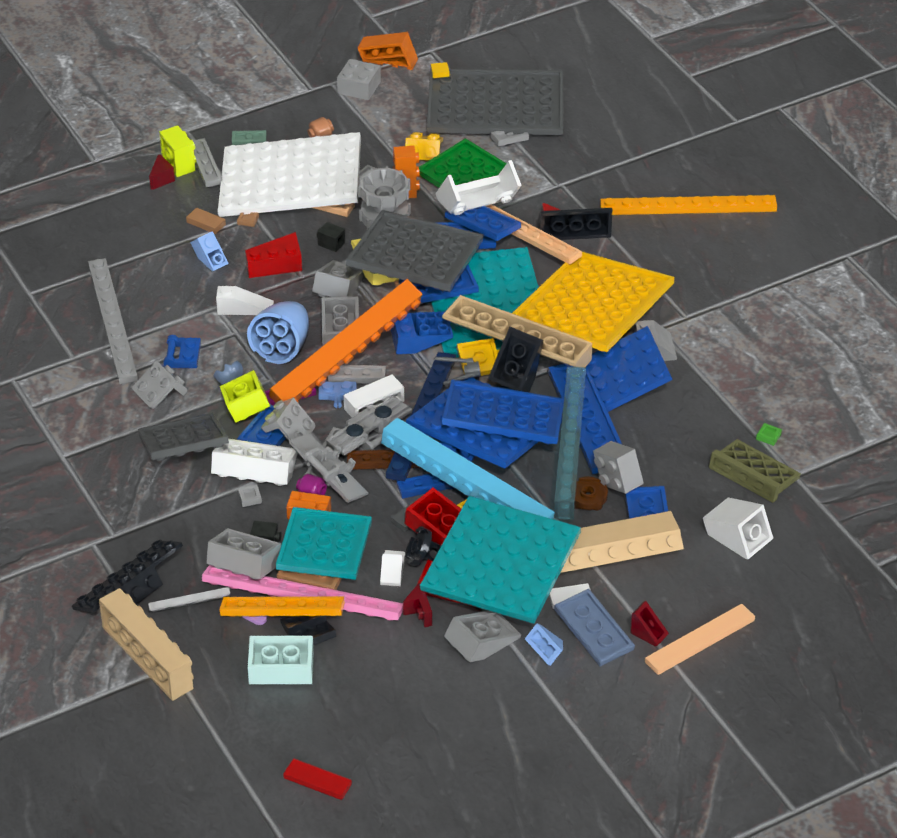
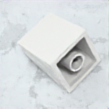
M728 497L703 517L707 534L745 559L752 557L773 539L765 508L762 504Z

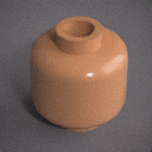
M320 117L310 122L307 132L310 138L330 136L334 131V127L330 119Z

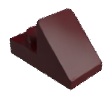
M418 583L403 601V615L417 613L418 620H422L424 627L432 626V610L425 591L420 589L421 583Z

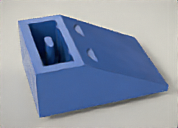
M445 312L408 313L401 321L398 319L391 328L396 354H415L453 338L450 322L442 318Z

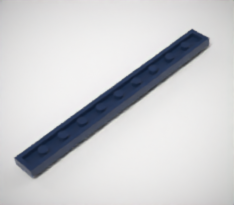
M438 352L436 357L456 358V354ZM434 360L411 415L443 393L446 386L443 385V382L448 380L455 362ZM395 452L386 471V479L405 482L412 462Z

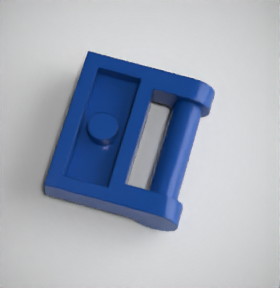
M169 335L164 366L169 365L171 368H197L201 338H178L176 335ZM175 347H180L179 359L174 358Z

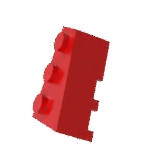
M296 232L245 250L246 268L249 278L302 271V257Z

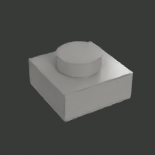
M257 484L238 488L242 507L262 503Z

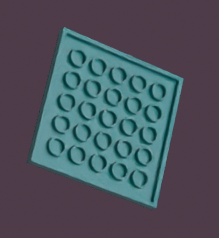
M469 496L422 580L420 589L421 591L535 624L581 533V527Z

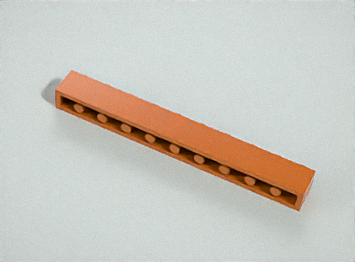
M406 279L272 386L269 397L277 403L280 400L285 401L293 397L299 402L298 400L302 397L306 398L309 396L315 386H321L330 374L332 376L340 370L341 365L351 362L356 353H362L367 348V344L371 341L373 343L377 341L381 333L389 331L398 319L400 321L407 316L408 311L419 307L422 293Z

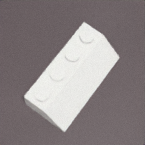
M228 439V444H224L223 447L215 448L212 451V474H217L220 477L232 476L239 480L252 479L259 483L272 482L278 486L287 485L291 480L298 454L294 448Z

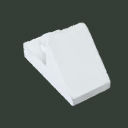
M385 550V554L382 555L380 585L401 586L405 562L404 551Z

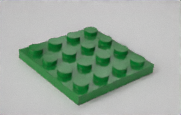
M465 138L421 165L419 173L422 178L440 188L448 175L452 176L455 185L497 176L507 163Z

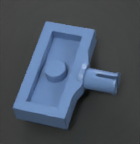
M356 381L324 382L319 386V400L334 401L335 408H337V404L341 408L342 400H344L343 395L357 389Z

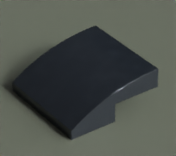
M287 616L280 619L288 636H313V646L337 637L335 629L329 624L326 616Z

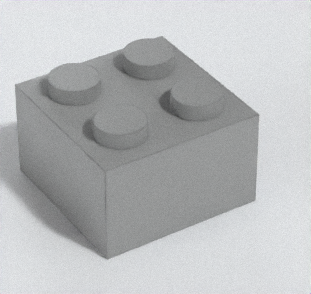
M349 59L337 77L338 94L369 100L381 82L380 65Z
M610 441L593 450L599 479L604 486L606 484L608 488L626 494L644 484L634 448Z

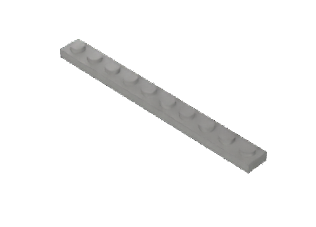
M106 258L88 261L119 384L138 381Z

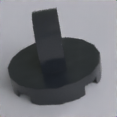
M422 526L416 529V532H418L416 537L410 538L405 557L409 558L406 563L415 567L420 565L423 560H434L430 555L431 548L434 547L438 551L441 548V545L431 541V530Z

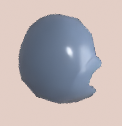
M239 361L233 362L232 365L225 364L224 371L216 370L213 377L223 385L242 376L243 367Z

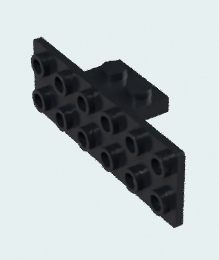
M157 540L151 544L152 547L148 550L138 553L136 555L137 558L133 561L123 564L121 570L108 575L106 581L92 587L91 592L77 598V602L72 605L73 610L95 612L100 608L99 599L119 588L125 594H129L135 604H138L163 585L155 566L183 546L182 542L173 540Z

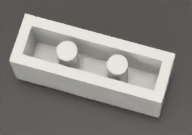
M393 374L343 395L344 410L351 417H354L366 408H376L393 396L404 402V386Z

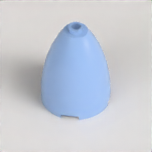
M294 301L279 302L262 310L254 317L247 329V339L253 352L256 351L260 356L266 358L265 361L275 364H284L291 361L300 351L307 337L309 329L307 310L303 305ZM276 347H277L279 353H276V352L274 351Z

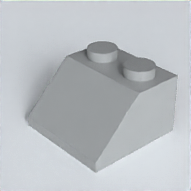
M654 320L637 321L635 323L634 332L646 326L649 327L664 361L677 360L672 336L668 330Z

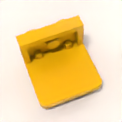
M413 132L406 137L405 146H415V152H419V160H431L440 154V143L443 142V137H440V134L430 133L427 136H423V133Z

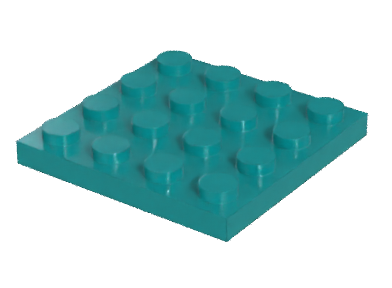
M293 507L277 558L276 570L356 580L372 517Z

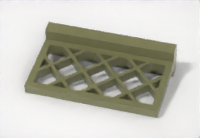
M738 439L721 451L714 450L709 464L710 469L772 503L777 500L779 493L797 481L801 475L798 471ZM738 447L744 451L735 450V448ZM737 456H743L746 459H737ZM753 465H762V468L753 467ZM766 465H772L775 468H767ZM769 474H778V476H769Z

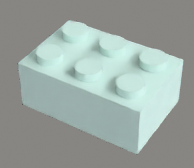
M250 636L248 655L249 684H312L313 636Z

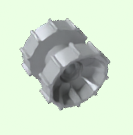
M388 166L378 169L371 168L365 175L360 176L358 197H361L363 200H361V210H359V221L363 222L367 230L381 210L406 216L411 214V203L406 201L409 200L410 178L407 179L402 170L398 171L388 168Z

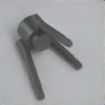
M434 358L438 361L467 363V365H464L465 375L444 381L443 385L450 384L451 380L460 381L469 377L481 376L479 362H474L473 358Z

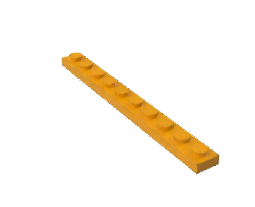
M775 195L600 199V208H612V215L777 212V202Z

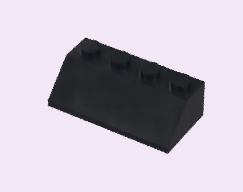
M612 208L541 211L539 213V229L559 240L611 238L613 210Z

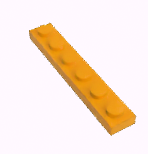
M344 596L223 597L219 610L220 616L230 617L342 616L345 600Z

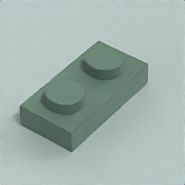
M266 130L232 131V145L263 143L267 141Z

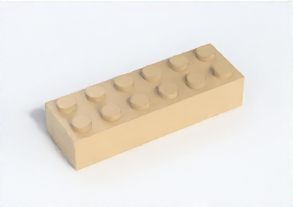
M119 588L99 599L102 627L172 701L193 690L192 680L194 676L191 671L192 661L187 654L184 655L177 643L172 642L166 632L160 630L156 626L155 621L145 615L142 607L137 606L129 594H125Z

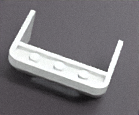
M510 160L499 175L455 185L452 176L448 175L436 192V197L449 213L460 215L467 210L499 202L503 204L508 203L522 185L513 162Z

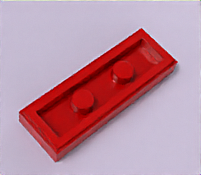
M294 758L283 773L284 779L340 800L344 798L352 785V780Z

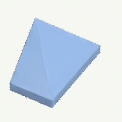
M538 623L525 638L531 647L550 666L563 650V640Z

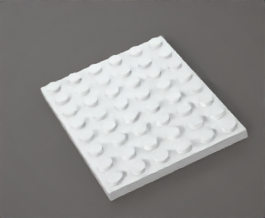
M360 132L226 146L224 148L222 181L218 204L219 217L240 215L241 212L250 214V212L263 213L358 203L361 150Z

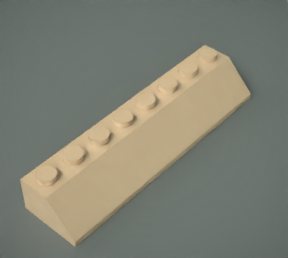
M462 295L442 315L443 319L501 341H504L509 327H513L544 340L541 356L580 370H584L592 360V342Z
M668 511L583 527L561 573L682 550L684 548L679 526L672 512Z

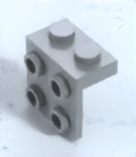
M158 361L132 387L135 393L151 409L156 408L173 388L183 396L188 391L183 385L185 381L178 375L174 376L175 371L169 365L164 367Z
M293 397L285 401H278L273 406L274 410L265 417L266 421L261 427L265 433L279 428L290 441L305 434H311L315 429V423Z

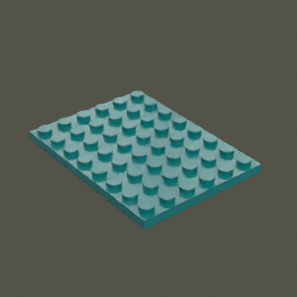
M519 247L475 253L467 265H469L478 284L479 292L462 296L513 313L539 288L528 248ZM459 296L430 301L433 312H446ZM450 322L453 338L442 342L441 348L443 353L456 354V358H458L457 344L491 339L492 337ZM494 338L496 349L500 350L503 341Z

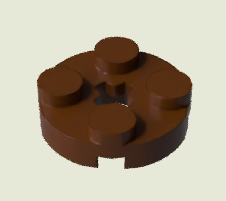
M590 476L581 477L575 483L573 481L569 486L568 492L571 506L575 509L601 510L608 498L606 484L604 486L600 479Z

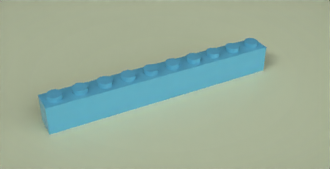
M396 418L383 429L381 441L383 445L465 495L554 519V511L401 419Z

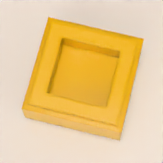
M447 62L431 64L433 78L449 77Z

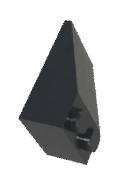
M509 327L488 379L513 390L529 393L536 377L544 340Z

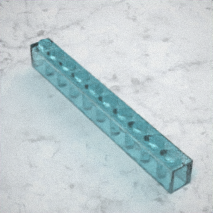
M567 367L554 501V518L574 520L586 386V368Z

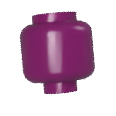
M305 474L302 478L298 479L296 489H298V492L325 495L327 485L322 477Z

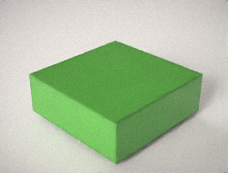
M764 423L756 435V440L774 446L782 434V429Z

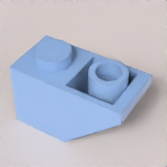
M213 231L190 242L198 259L211 271L229 264Z

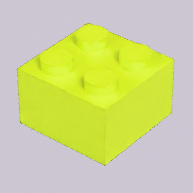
M178 125L159 131L161 155L174 167L175 176L179 177L194 172L196 157L194 155L195 144L193 140H190L186 132L182 131Z
M254 370L220 386L226 406L235 422L245 420L249 416L270 407L264 388Z

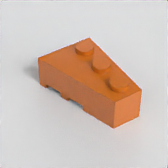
M408 32L363 37L358 46L363 62L379 65L385 63L391 64L392 67L398 68V66L407 67L408 70H413L418 61Z
M415 146L393 147V169L402 170L407 179L410 178L409 198H417V191L420 190L419 180H416V177H420L419 166H416V163H419V152H415Z

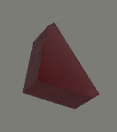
M159 154L149 175L150 189L154 190L175 181L174 167Z
M643 601L632 613L631 634L653 646H658L669 634L647 601Z

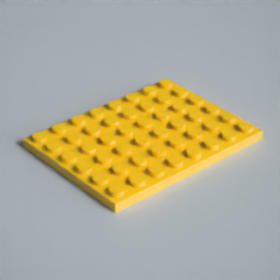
M582 252V257L573 263L568 264L565 262L512 314L592 342V348L608 352L674 284V277Z

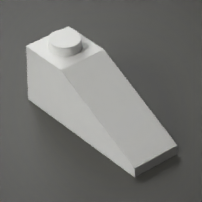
M218 286L217 289L218 315H258L262 310L274 304V301L237 286Z

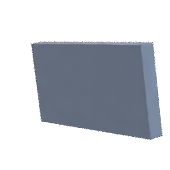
M589 588L554 605V610L599 666L634 650L635 645Z

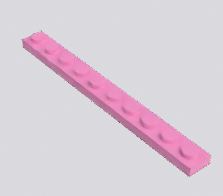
M209 565L202 574V581L208 582L211 585H223L231 589H243L251 593L267 594L271 597L344 596L345 605L343 610L363 613L367 616L383 617L387 620H398L403 612V603L267 576L261 579H252L250 576L234 574L230 570L217 569L212 565Z

